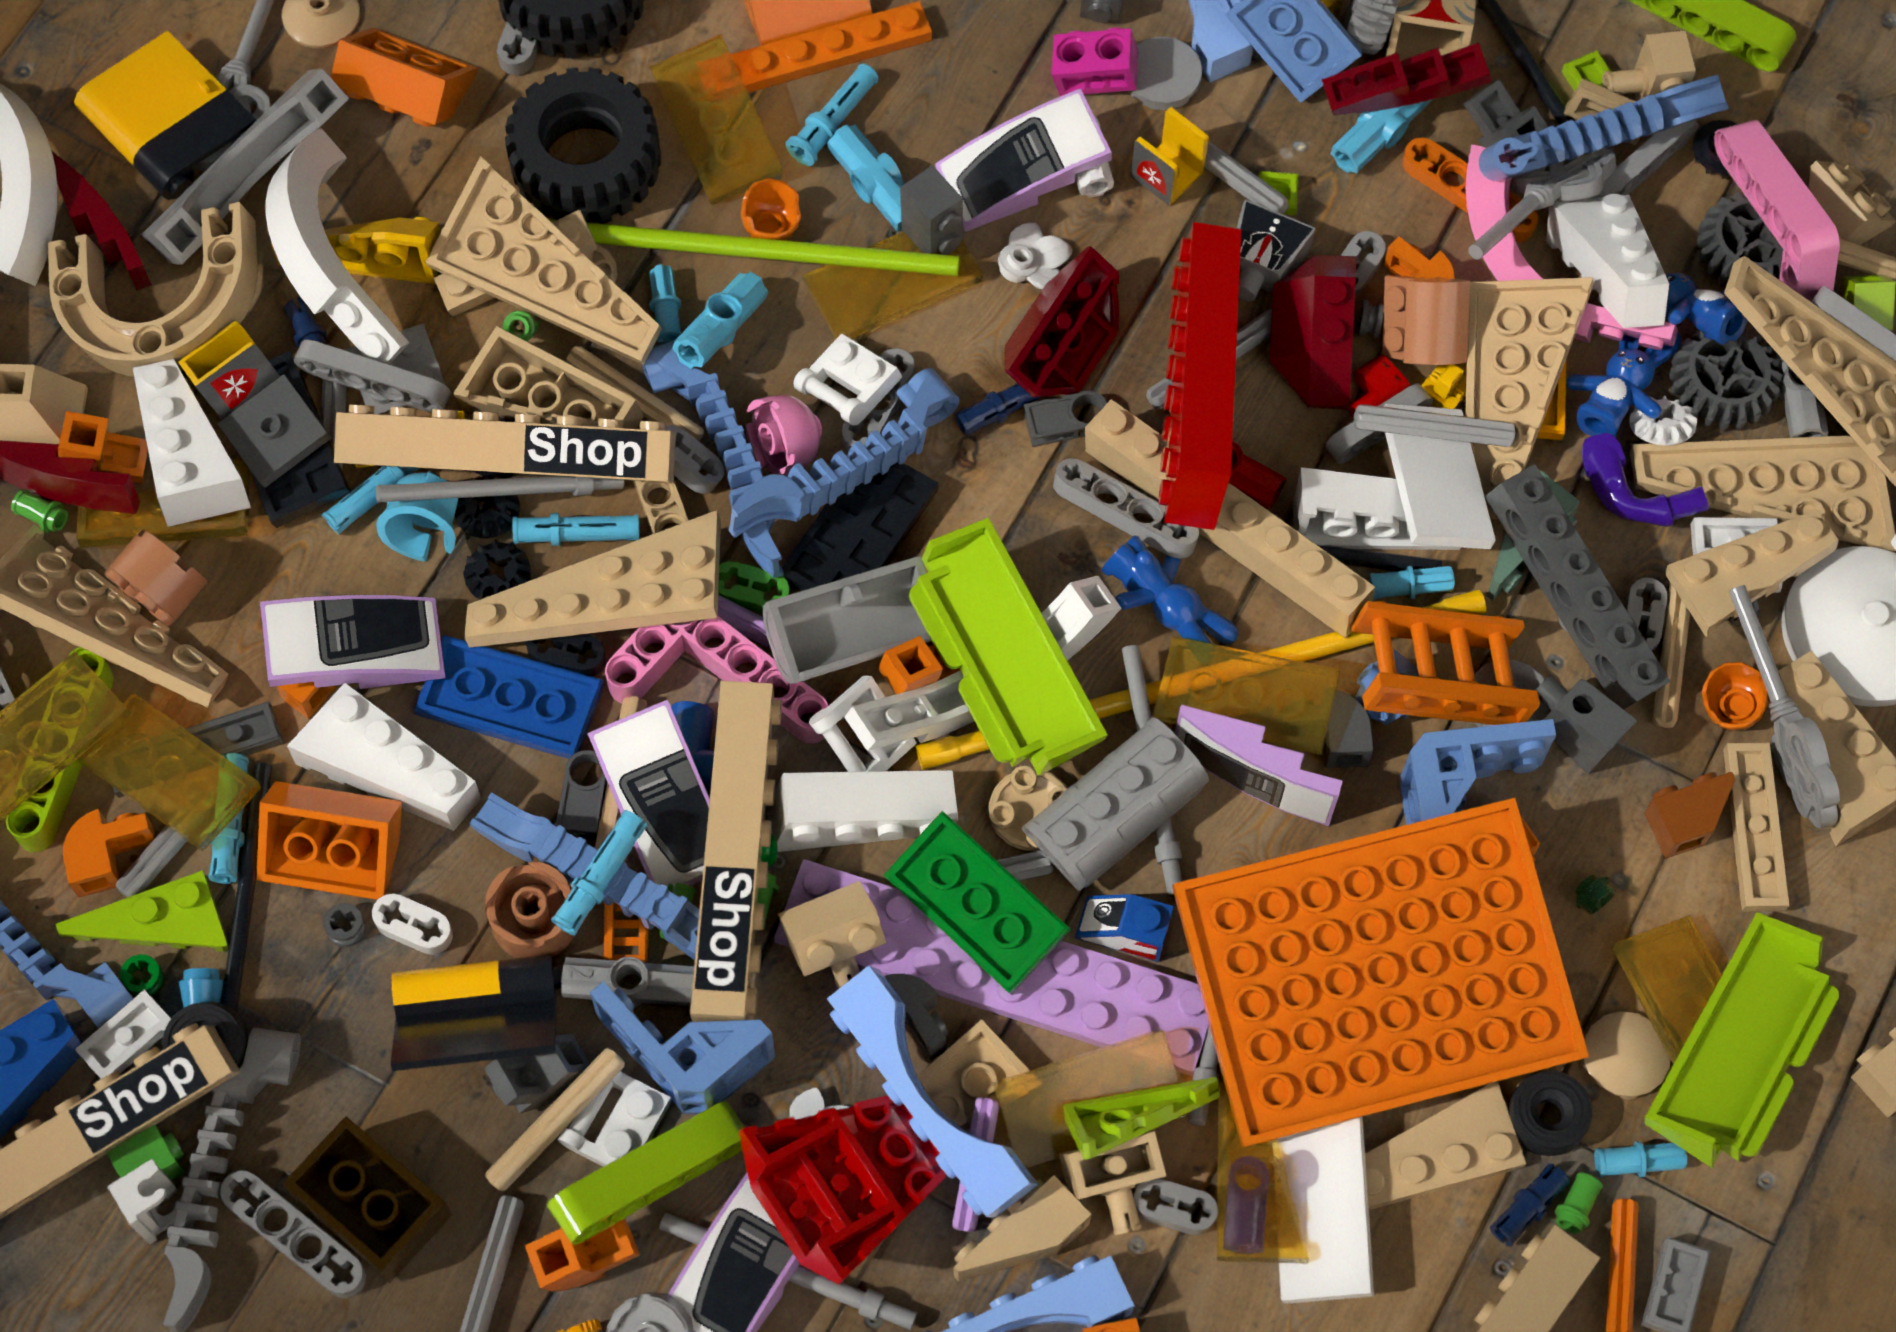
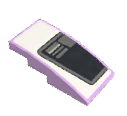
M1080 88L1043 103L1000 124L937 162L935 168L963 198V229L966 232L1037 205L1038 196L1074 183L1075 174L1111 161L1112 152Z
M343 595L260 602L267 675L270 687L314 681L315 688L343 685L344 683H359V688L365 689L445 678L435 598L396 595Z
M668 699L587 733L621 815L624 810H628L648 824V827L634 844L648 879L658 885L663 884L667 887L669 884L673 885V883L693 886L702 882L710 797Z
M1181 705L1175 735L1196 756L1204 769L1243 793L1284 812L1329 826L1339 797L1342 780L1300 770L1304 753L1262 743L1265 726Z
M748 1173L743 1177L712 1222L668 1293V1296L681 1303L691 1316L694 1332H757L783 1296L785 1284L800 1265L751 1190Z

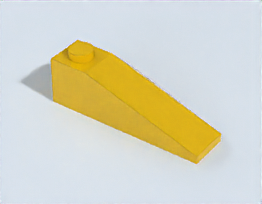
M399 217L324 229L334 252L350 274L436 284L434 278L437 277L438 271L430 268L425 262L441 233L439 222H433L425 217H415L413 219ZM271 242V248L277 264L281 265Z

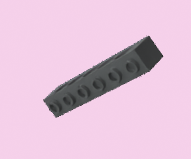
M1536 464L1500 483L1485 496L1486 501L1609 699L1622 709H1625L1669 683L1670 679Z

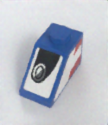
M1133 894L1087 896L1075 938L1159 962L1174 906Z

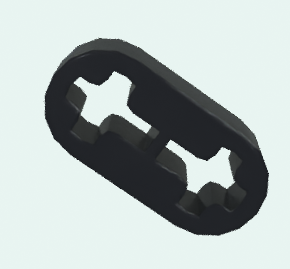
M580 634L547 638L552 639L555 648H548L545 653H540L537 644H544L546 639L526 641V647L531 660L587 676H596L603 670L606 663L603 645L598 638L592 635ZM586 649H592L595 659L588 658L586 664L580 663L577 654H584Z

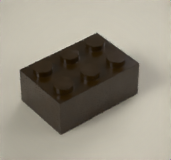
M347 1116L338 1123L282 1183L299 1204L389 1284L452 1216L447 1204Z

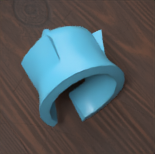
M428 471L427 473H413L404 476L397 484L448 481L437 476L433 471ZM458 498L387 502L385 511L378 517L376 523L377 533L381 541L392 550L409 558L426 562L432 536L413 529V524L424 528L444 531L445 551L451 554L456 541L453 519Z

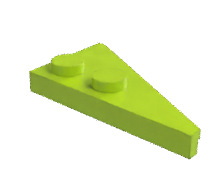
M203 870L55 924L61 937L68 936L81 941H93V938L118 940L120 944L154 947L161 944L179 949H187V946L214 948L216 952H226L229 948V943Z
M1211 1077L1063 1104L1065 1122L1083 1160H1086L1220 1098L1217 1078Z

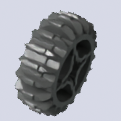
M1738 191L1731 195L1730 200L1722 197L1717 201L1715 207L1711 206L1707 210L1704 221H1701L1698 227L1699 236L1696 241V249L1701 250L1699 263L1709 264L1706 269L1707 276L1718 274L1720 275L1718 279L1719 286L1725 284L1729 279L1733 263L1746 256L1779 279L1783 248L1746 197L1744 198Z
M1745 327L1742 335L1737 340H1729L1725 344H1719L1714 340L1705 338L1703 332L1698 329L1693 333L1691 339L1686 338L1681 343L1678 353H1675L1669 373V380L1674 382L1671 388V395L1681 396L1679 399L1681 406L1692 407V416L1697 418L1700 415L1705 418V428L1710 426L1713 421L1718 422L1721 431L1727 429L1730 422L1738 431L1744 427L1746 422L1754 425L1759 421L1761 415L1765 416L1770 412L1773 406L1772 403L1776 402L1779 397V386L1783 375L1777 372L1780 367V359L1770 358L1773 353L1771 346L1761 347L1759 345L1761 334L1751 339L1746 336L1747 330ZM1728 368V369H1729V373H1728V375H1727L1728 380H1727L1725 386H1722V382H1723V379H1724V376H1723V375H1724L1726 369Z

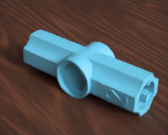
M1432 100L1361 113L1356 124L1332 146L1331 155L1336 160L1337 165L1346 173L1353 172L1357 174L1382 148H1392L1404 135L1409 122Z
M844 125L836 130L833 137L828 141V150L848 172L851 183L860 198L867 204L873 202L897 232L903 231L901 229L900 187L905 183L899 168L888 154H879L856 125Z
M751 271L746 274L739 273L722 292L715 293L709 297L705 310L674 342L673 351L677 354L680 363L690 369L693 367L702 368L721 347L728 346L733 342L738 328L766 300L768 290L764 286L761 277Z

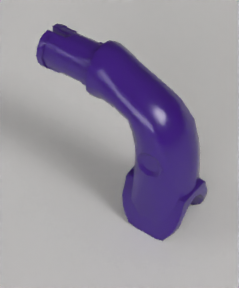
M1602 433L1584 440L1581 453L1587 478L1589 477L1595 493L1605 508L1620 519L1668 527L1674 525L1673 521L1709 510L1702 486L1668 497L1661 494L1652 498H1637L1633 495L1626 481L1623 466L1626 465V459L1618 440L1610 433Z

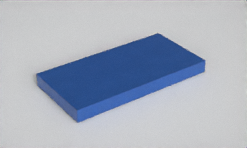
M446 635L442 636L441 648L445 678L425 681L414 708L417 716L567 759L581 751L604 688L603 680L485 646L469 648L464 640Z

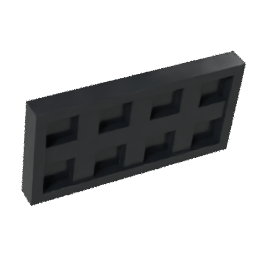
M289 350L269 360L280 376L284 374L290 380L323 425L301 369L294 363L295 356ZM330 440L266 488L259 483L251 472L270 523L276 528L351 492L340 464L334 463V450Z
M897 462L890 466L887 473L874 475L870 483L864 485L862 482L857 485L853 493L848 495L844 493L838 496L835 503L831 505L827 503L786 560L782 566L783 577L790 585L804 591L887 566L937 493L938 482L904 463L899 465Z

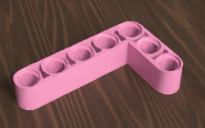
M1758 120L1717 130L1714 136V144L1721 163L1783 248L1779 280L1810 302L1823 285L1833 291L1840 240L1838 231L1830 217Z
M719 616L714 619L639 627L606 664L605 675L610 695L614 700L622 703L624 698L631 696L642 698L684 652H687L723 681L773 683V689H786L788 691L787 695L781 698H774L782 700L780 725L805 743L813 744L824 739L822 733L817 734L810 723L800 720L804 714L817 713L828 707V703L823 696L803 681L795 684L787 683L780 674L775 660ZM712 638H719L724 641L723 644L716 648L704 646V643ZM653 643L664 646L657 653L644 651L648 645ZM743 663H751L756 666L754 670L748 673H741L736 670ZM629 673L636 676L630 683L622 684L616 681L622 674Z

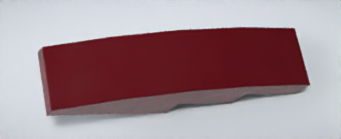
M1479 42L1444 55L1440 54L1437 47L1401 61L1397 52L1322 79L1333 115L1373 112L1413 105L1450 96L1492 82Z
M52 151L57 184L79 236L95 233L108 264L123 259L137 291L151 286L152 284L127 231L107 202L78 171Z
M0 440V479L20 489H26L54 501L93 510L136 515L140 499L130 474L100 472L95 459L58 457L59 444Z

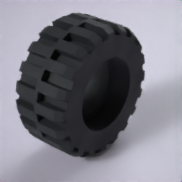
M498 0L503 20L508 22L513 29L518 28L522 33V38L524 37L530 42L534 38L539 40L540 48H542L545 55L556 57L557 53L565 54L566 58H578V54L587 52L588 56L599 54L600 48L607 46L608 49L612 48L620 42L619 36L621 34L625 37L630 34L635 28L634 20H639L644 10V0Z
M578 67L566 69L567 73L557 76L556 72L545 76V82L540 85L537 82L533 83L525 90L526 98L520 96L512 106L513 114L507 117L505 126L507 134L505 137L506 151L515 185L519 187L520 194L530 204L533 203L534 208L538 209L544 216L552 213L554 220H558L580 210L587 223L591 220L600 219L602 224L612 221V215L620 213L621 216H624L632 211V203L634 201L638 204L642 203L649 195L648 187L655 185L659 176L658 167L661 165L657 121L648 98L641 96V90L633 83L628 82L624 85L622 76L610 72L607 76L602 74V69L589 67L588 72H579ZM591 128L602 130L619 140V143L609 155L590 164L574 165L564 163L548 153L551 146L560 137L578 129Z

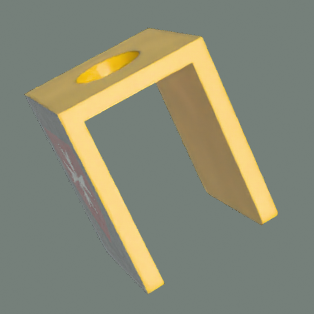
M1169 107L1165 111L1161 145L1155 148L1142 137L1135 140L1131 177L1167 205L1171 206L1204 173L1209 136L1175 109Z
M233 321L178 361L190 380L222 420L280 377L238 321Z

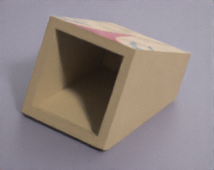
M1399 0L1388 34L1385 57L1398 52L1401 61L1437 47L1440 54L1444 55L1469 46L1474 27L1476 0Z

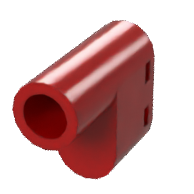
M1381 354L1354 372L1357 384L1366 394L1349 405V412L1354 419V412L1358 405L1379 406L1410 387L1405 376L1385 355Z

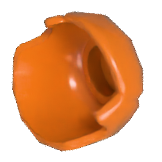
M766 178L754 182L746 191L741 205V219L746 233H749L752 238L788 240L799 227L798 223L802 216L799 208V195L786 182Z
M1743 662L1723 663L1710 671L1703 685V704L1709 718L1714 724H1718L1720 728L1728 731L1748 730L1763 719L1769 705V695L1760 672Z

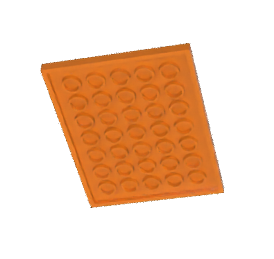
M1515 798L1172 885L1242 1147L1589 1057Z

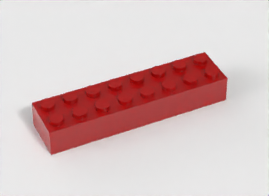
M1193 222L1189 238L1182 237L1178 261L1183 262L1182 266H1175L1173 270L1171 290H1177L1178 294L1172 296L1169 319L1175 320L1176 325L1171 324L1167 347L1168 349H1173L1174 355H1169L1166 368V379H1170L1172 385H1167L1164 400V410H1169L1171 414L1165 417L1162 432V441H1168L1169 448H1163L1160 472L1166 473L1167 480L1162 479L1158 497V504L1165 505L1164 523L1215 530L1231 477L1241 229Z

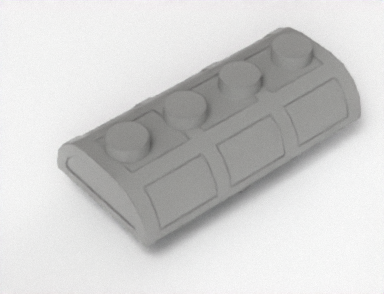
M921 556L767 601L763 606V623L775 663L783 679L789 684H795L883 656L885 651L918 636H921L925 643L932 641L909 599V592L916 584L918 577L926 574Z
M1153 717L1073 786L1071 785L1060 797L1036 817L1022 826V831L1068 881L1080 891L1090 886L1203 790V786L1209 782V777L1202 764L1189 748L1163 722Z

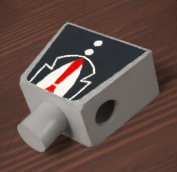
M1245 199L1236 227L1241 229L1239 298L1245 301H1253L1260 288L1273 293L1274 283L1298 268L1309 254L1316 228Z

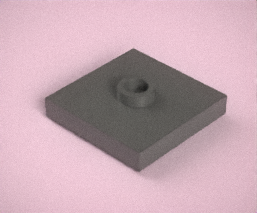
M284 374L217 423L264 488L331 439L326 429Z

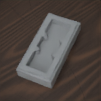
M1668 1236L1664 1239L1643 1315L1642 1326L1659 1332H1690L1711 1251Z

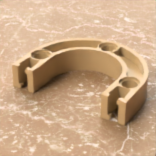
M240 202L229 204V211L233 214L232 232L225 235L224 233L228 232V226L220 218L219 210L214 207L201 210L203 266L194 290L179 307L169 314L156 320L142 323H128L110 317L105 302L103 251L86 234L75 236V243L79 246L78 265L75 267L73 265L76 264V257L66 248L64 240L48 242L50 299L58 322L68 336L93 360L116 373L134 377V367L174 359L180 371H183V368L178 363L179 360L233 321H238L241 324L250 308L258 277L255 219Z

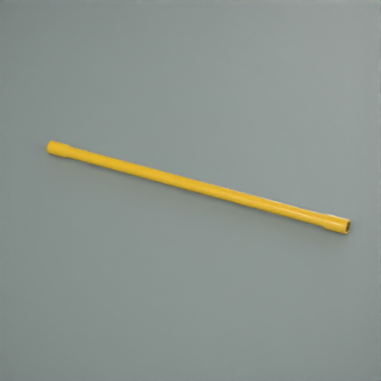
M1478 589L1445 598L1439 603L1421 608L1482 615L1486 613V602L1482 592ZM1334 631L1147 683L1146 689L1149 705L1374 642V637L1372 634L1351 632L1347 638H1344ZM1129 689L1089 700L1099 719L1133 710ZM980 730L916 745V752L922 770L958 761L964 756L989 750Z

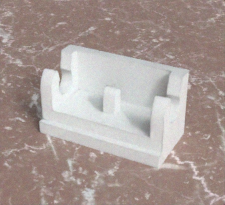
M153 1159L107 1186L128 1223L149 1245L157 1241L156 1236L168 1229V1226L173 1225L176 1216L175 1209L169 1215L161 1216L158 1214V1206L161 1202L169 1200L177 1192V1189L171 1179Z

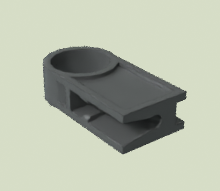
M1082 391L1076 394L1024 404L1025 411L1023 414L1032 447L1085 437V426L1088 423H1083L1076 419L1073 410L1082 404H1092L1102 410L1107 404L1105 398L1093 391Z
M585 750L575 753L566 764L556 826L564 827L567 833L576 838L596 840L607 780L604 773L601 779L591 786L578 785L572 780L571 776L574 769L584 762H593L601 766L596 753L591 750Z

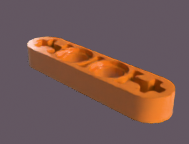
M1419 137L1411 140L1407 144L1403 155L1402 165L1404 170L1410 176L1468 213L1466 199L1468 163L1428 138ZM1422 154L1428 156L1427 160L1422 159L1420 162L1414 160L1415 156L1420 157ZM1438 163H1441L1437 173H1432L1433 168L1437 169ZM1455 172L1463 177L1464 183L1460 186H1451L1444 181L1443 176L1446 173ZM1512 192L1509 195L1510 210L1522 200ZM1536 210L1525 218V224L1522 223L1513 229L1517 243H1522L1532 238L1538 224V213Z

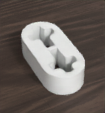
M398 894L384 895L373 906L372 919L379 932L386 937L430 955L445 951L452 942L453 932L446 916L434 909ZM396 907H399L402 917L409 921L406 924L400 920L393 919L389 925L383 913L385 911L393 912ZM435 924H438L442 935L440 938L432 936L428 942L423 931L416 927L420 925L427 929H432Z

